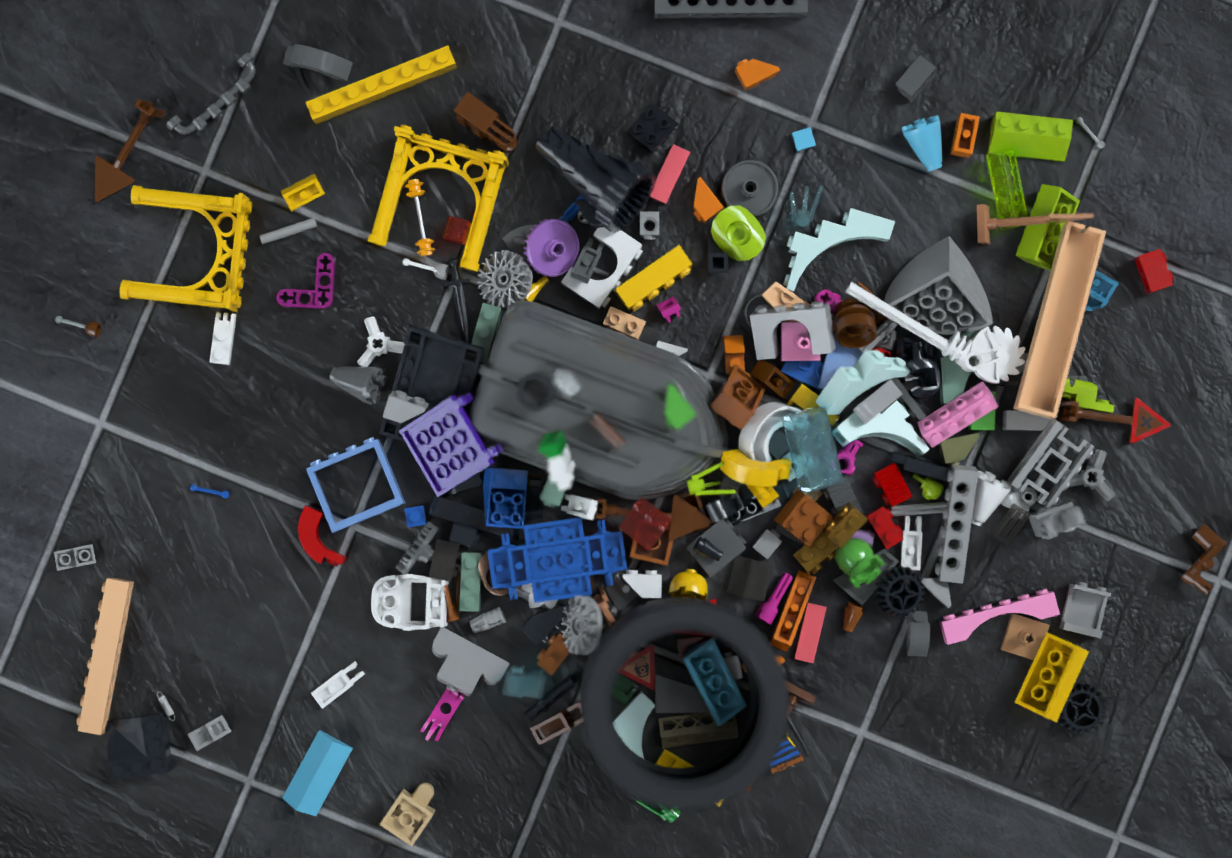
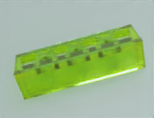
M1015 149L987 154L986 159L998 219L1019 218L1018 213H1020L1021 217H1028ZM1007 154H1009L1010 164L1008 163ZM1019 226L1000 227V230L1015 228Z

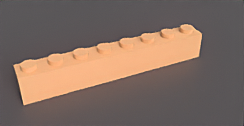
M106 578V581L103 582V600H100L98 605L100 616L96 620L94 627L97 632L96 637L93 638L91 643L93 653L87 664L89 674L84 680L86 690L85 695H82L80 701L82 711L77 718L78 731L97 735L106 733L134 585L133 581Z

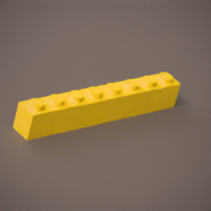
M445 46L307 101L306 105L312 120L318 124L456 69L457 66L449 46Z

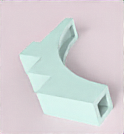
M850 208L848 213H844L842 223L845 224L844 226L823 220L821 224H817L814 235H817V238L795 232L793 236L790 235L787 247H790V253L796 255L790 259L789 267L792 269L790 275L786 274L783 285L793 293L799 277L807 265L816 256L832 246L856 239H874L888 242L895 221Z

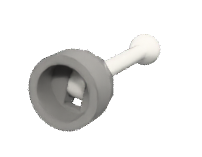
M408 258L403 260L405 266L412 265L431 270L439 279L445 280L448 275L449 265L437 264L435 267L412 262Z

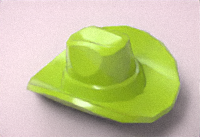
M740 205L729 206L720 211L713 220L711 228L712 237L718 247L724 253H728L730 258L737 261L750 260L759 255L764 248L766 240L764 229L746 208Z

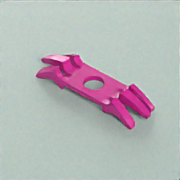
M446 688L433 712L420 730L423 733L430 722H434L425 740L428 741L437 727L441 726L435 738V741L438 742L448 722L465 697L464 694L459 695V691L454 693ZM443 703H449L452 708L451 712L448 714L442 713L440 706Z

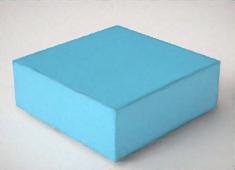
M810 127L792 132L797 152L816 146Z

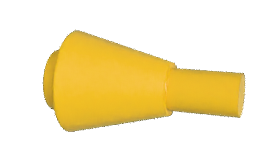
M543 276L539 281L533 283L529 294L523 301L532 302L541 288L549 282V279Z

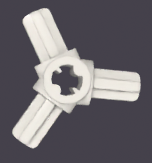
M369 317L364 320L370 337L367 338L369 343L366 347L368 349L357 361L361 367H368L376 356L380 357L381 354H387L388 352L402 354L404 342L392 341L390 337H385L384 332L380 333L375 317ZM376 340L383 341L381 343L383 344L381 348H375L376 344L374 343Z

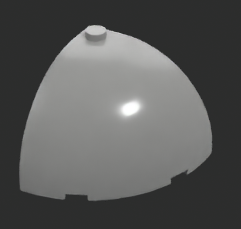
M950 236L930 246L912 259L893 280L884 300L888 305L936 334L952 335L956 330L959 332L967 330L973 332L993 324L990 305L983 286L973 267Z

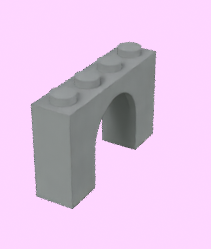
M816 301L811 303V305L805 306L804 303H797L792 305L793 307L778 305L774 309H767V307L756 308L750 315L757 360L773 359L780 354L777 327L781 321L787 319L797 320L806 326L810 334L813 355L832 353L836 345L829 303L823 304V301Z
M1023 353L1019 357L1025 360L1023 365L1015 367L1019 373L1024 371L1028 353ZM1006 410L1003 411V430L1043 431L1051 419L1022 411Z

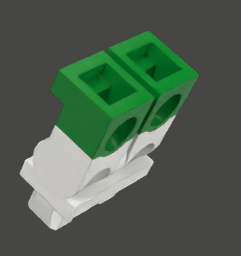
M558 430L543 434L538 450L540 454L546 453L551 483L557 482L559 490L571 487V481L574 479L572 472L575 464L573 460L570 461L571 456L563 431Z

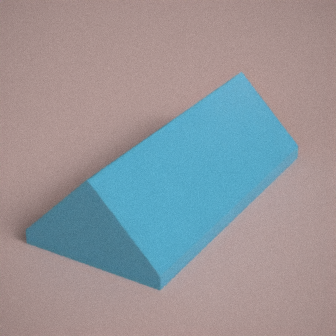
M713 639L686 649L683 660L717 726H721L747 705Z
M319 730L282 798L296 811L317 816L353 748Z

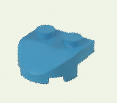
M1096 270L1085 310L1092 311L1103 308L1108 303L1109 298L1119 283Z

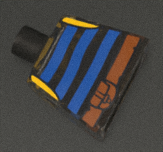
M788 733L785 734V739L781 742L782 747L776 755L777 758L771 762L769 770L772 777L806 762Z

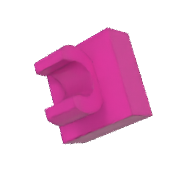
M674 296L657 304L661 315L668 322H671L670 315L674 313L678 318L680 317L679 311L681 308Z

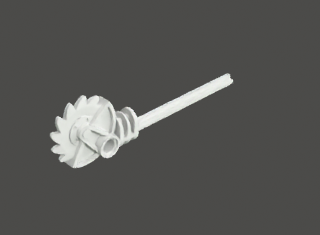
M851 282L846 289V293L936 346L942 351L943 356L949 354L951 361L955 359L956 364L961 366L964 371L974 372L985 382L998 384L999 378L1003 381H1009L1007 374H1019L1015 367L1025 363L1024 359L1019 358L1024 353L1025 347L1018 348L1020 337L1018 335L1013 338L1009 328H1006L1003 333L999 327L993 326V332H991L988 326L978 331L967 342L965 341L966 336L964 335L959 338L960 332L956 330L950 339L946 340ZM970 357L975 360L974 366L969 364Z

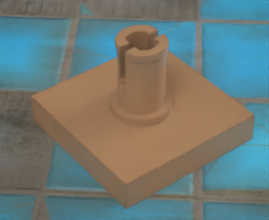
M1011 613L1000 650L1034 660L1046 633H1048L1050 625Z

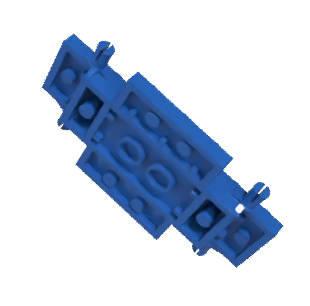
M580 517L523 525L525 545H510L509 533L506 534V541L504 534H501L503 546L488 550L493 589L501 587L509 589L510 600H513L512 592H514V599H518L516 587L532 584L534 603L592 595L589 575H604L606 586H609V581L610 585H614L612 573L627 570L622 531H606L605 520H601V522L598 520V532L594 535L584 536L582 519Z

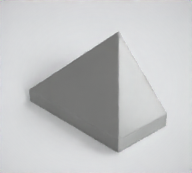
M938 577L922 578L921 583L925 585V588L945 607L949 608L951 606L948 582L940 581Z

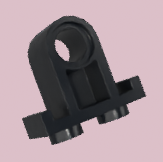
M739 489L736 490L735 494H727L706 503L705 507L712 523H716L739 510L745 509L747 504Z

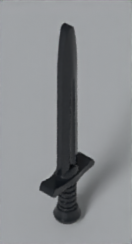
M451 258L448 264L451 267L453 281L444 282L443 285L445 287L452 285L461 339L471 344L463 283H470V279L460 280L458 271L459 260Z

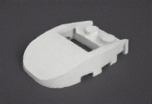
M414 574L385 576L379 579L373 586L371 597L372 615L383 626L400 628L407 631L445 627L448 623H446L447 601L444 585L448 586L449 581ZM412 582L427 583L426 621H411Z

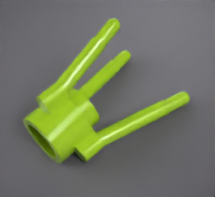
M720 462L698 474L691 475L692 479L687 480L690 495L735 494V490H705L706 487L720 485L721 482L704 483L703 479H699L723 466L724 463Z

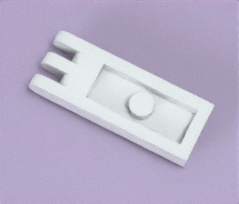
M216 312L210 363L230 365L236 314L232 313L231 320L228 321L229 313L224 312L223 320H221V312Z

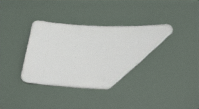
M658 341L656 347L675 353L678 356L688 351L686 348Z

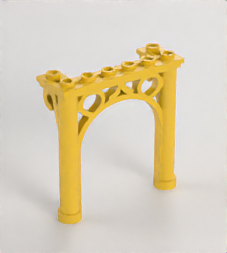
M395 126L394 131L398 139L372 233L369 234L367 241L386 247L402 187L412 175L432 168L449 170L464 178L475 193L476 210L459 267L478 272L480 266L478 262L503 172L506 166L508 167L509 165L507 157L504 156L505 153L494 150L493 153L488 152L487 154V151L482 149L473 151L464 144L458 143L455 146L446 139L440 138L437 141L427 134L421 133V136L416 135L409 126ZM423 150L430 154L429 160L423 164L414 160L416 151ZM432 150L443 152L447 155L442 159H436L437 162H433L434 154ZM455 156L469 160L464 164L463 171L460 170L461 166L455 162ZM408 158H410L415 167L405 173ZM470 165L482 167V176L471 179L467 174L468 167ZM485 180L483 191L480 196L479 190L475 183H479Z
M133 185L131 203L134 205L192 210L204 215L216 233L217 255L210 272L196 284L179 287L122 280L120 298L218 307L237 312V308L241 306L239 290L243 288L241 273L246 265V260L243 256L244 251H247L248 240L245 238L246 232H249L250 221H248V213L252 211L250 199L243 193L235 195V198L147 189L142 186ZM205 210L223 213H221L215 220ZM225 217H230L233 220L232 230L228 233H223L219 227V224ZM223 236L226 238L234 236L233 249L228 247L227 241L223 240ZM232 258L230 272L220 267L221 264H225L227 259ZM219 272L226 274V284L222 288H217L213 281V277ZM209 282L214 292L197 289H200Z

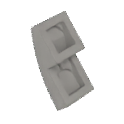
M221 715L189 733L188 736L196 751L227 735L231 730Z

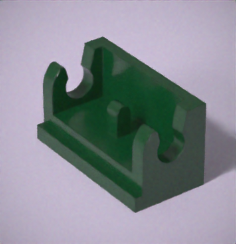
M618 673L612 695L624 704H627L638 685L626 676Z

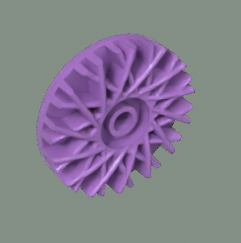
M551 218L550 220L544 219V221H539L540 224L533 225L534 228H530L532 232L530 235L527 234L526 237L528 239L524 240V242H527V247H524L526 250L524 254L528 257L526 261L529 262L528 264L533 267L536 273L557 277L565 274L574 266L579 255V239L573 227L565 221Z

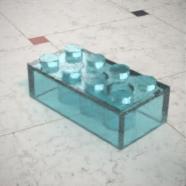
M815 406L783 416L782 421L799 490L811 493L844 482L826 407Z

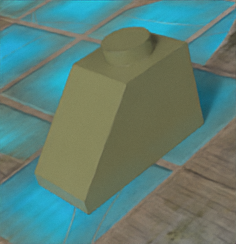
M979 433L946 439L939 443L942 464L948 463L950 467L952 465H959L960 460H965L979 438Z

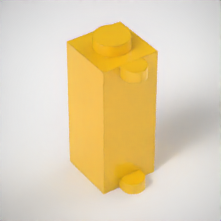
M801 384L787 405L791 406L793 403L823 424L821 428L823 431L830 424L833 426L839 416L825 414L816 402L819 396Z

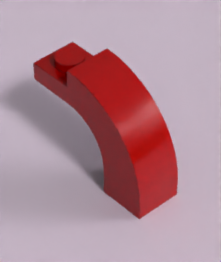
M306 505L301 513L298 524V534L302 547L313 560L320 564L324 563L327 558V562L334 566H338V564L343 565L347 557L327 548L320 540L319 527L324 518V512Z

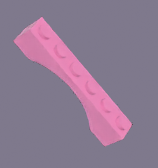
M1042 589L1036 591V595L1033 596L1023 594L1017 596L1018 600L1010 601V599L999 601V605L996 606L986 604L980 606L981 610L973 611V609L962 611V615L959 616L954 614L943 616L944 620H940L939 624L944 642L949 645L967 640L980 624L1000 614L1023 613L1038 619L1060 615L1054 592Z

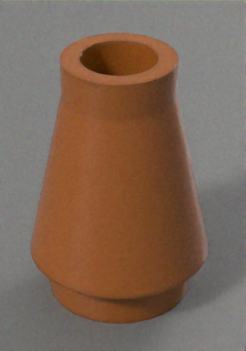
M849 602L848 606H845L842 629L853 632L864 613L862 611L863 606L853 602Z

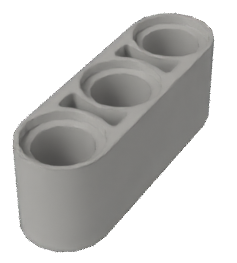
M890 379L853 410L862 422L867 424L903 395V393Z

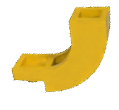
M740 449L722 452L721 462L724 465L720 469L737 482L757 487L777 486V481L789 479L792 462L788 458L770 462L755 461L745 456Z

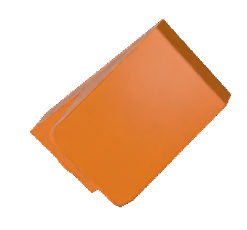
M743 335L723 336L725 374H729L735 364L745 370Z

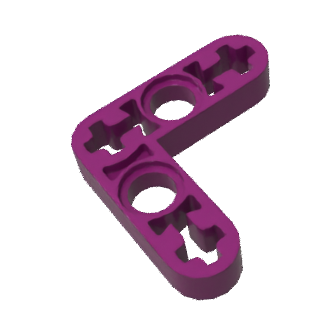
M322 253L318 256L315 290L282 289L277 293L278 303L284 307L329 308L333 303L334 257L329 253ZM325 257L331 261V264H327V270H331V273H320V270L325 268L324 264L321 263V260H325ZM328 276L330 278L329 285L322 286L320 278ZM319 288L323 290L330 289V292H325V297L329 299L328 302H325V305H322V302L319 301V298H323V292H319ZM285 293H287L288 296L295 297L294 293H297V304H294V300H287V303H284L281 296H285ZM308 294L310 296L309 303L302 304L300 296Z

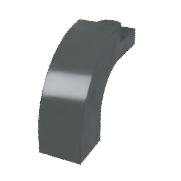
M299 44L294 46L288 45L283 64L287 66L314 70L333 79L345 81L348 80L352 67V62L342 57Z

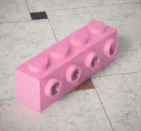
M982 381L917 423L922 436L933 448L991 412L998 405L993 394Z

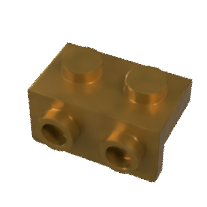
M822 530L810 547L804 545L793 556L809 575L812 572L816 574L823 568L822 564L827 560L830 562L836 557L837 546Z

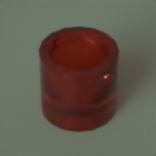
M448 216L442 239L455 244L466 245L472 223L461 218Z

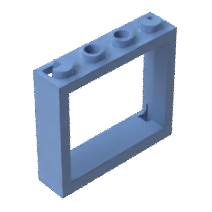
M369 438L363 441L364 445L350 446L345 449V453L340 455L338 452L327 456L328 460L323 462L320 459L310 463L311 467L306 468L332 533L405 504L379 439ZM375 448L395 499L336 523L315 472Z

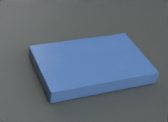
M834 334L836 348L832 353L826 354L818 389L824 390L839 367H854L863 354L859 348L842 346L838 343L836 334Z

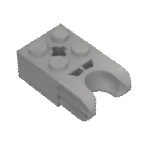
M1061 502L1053 507L1051 506L1049 509L1045 508L1028 514L1035 536L1042 537V539L1054 538L1058 536L1057 533L1070 532L1075 530V527L1085 524L1080 507L1073 506L1072 502Z

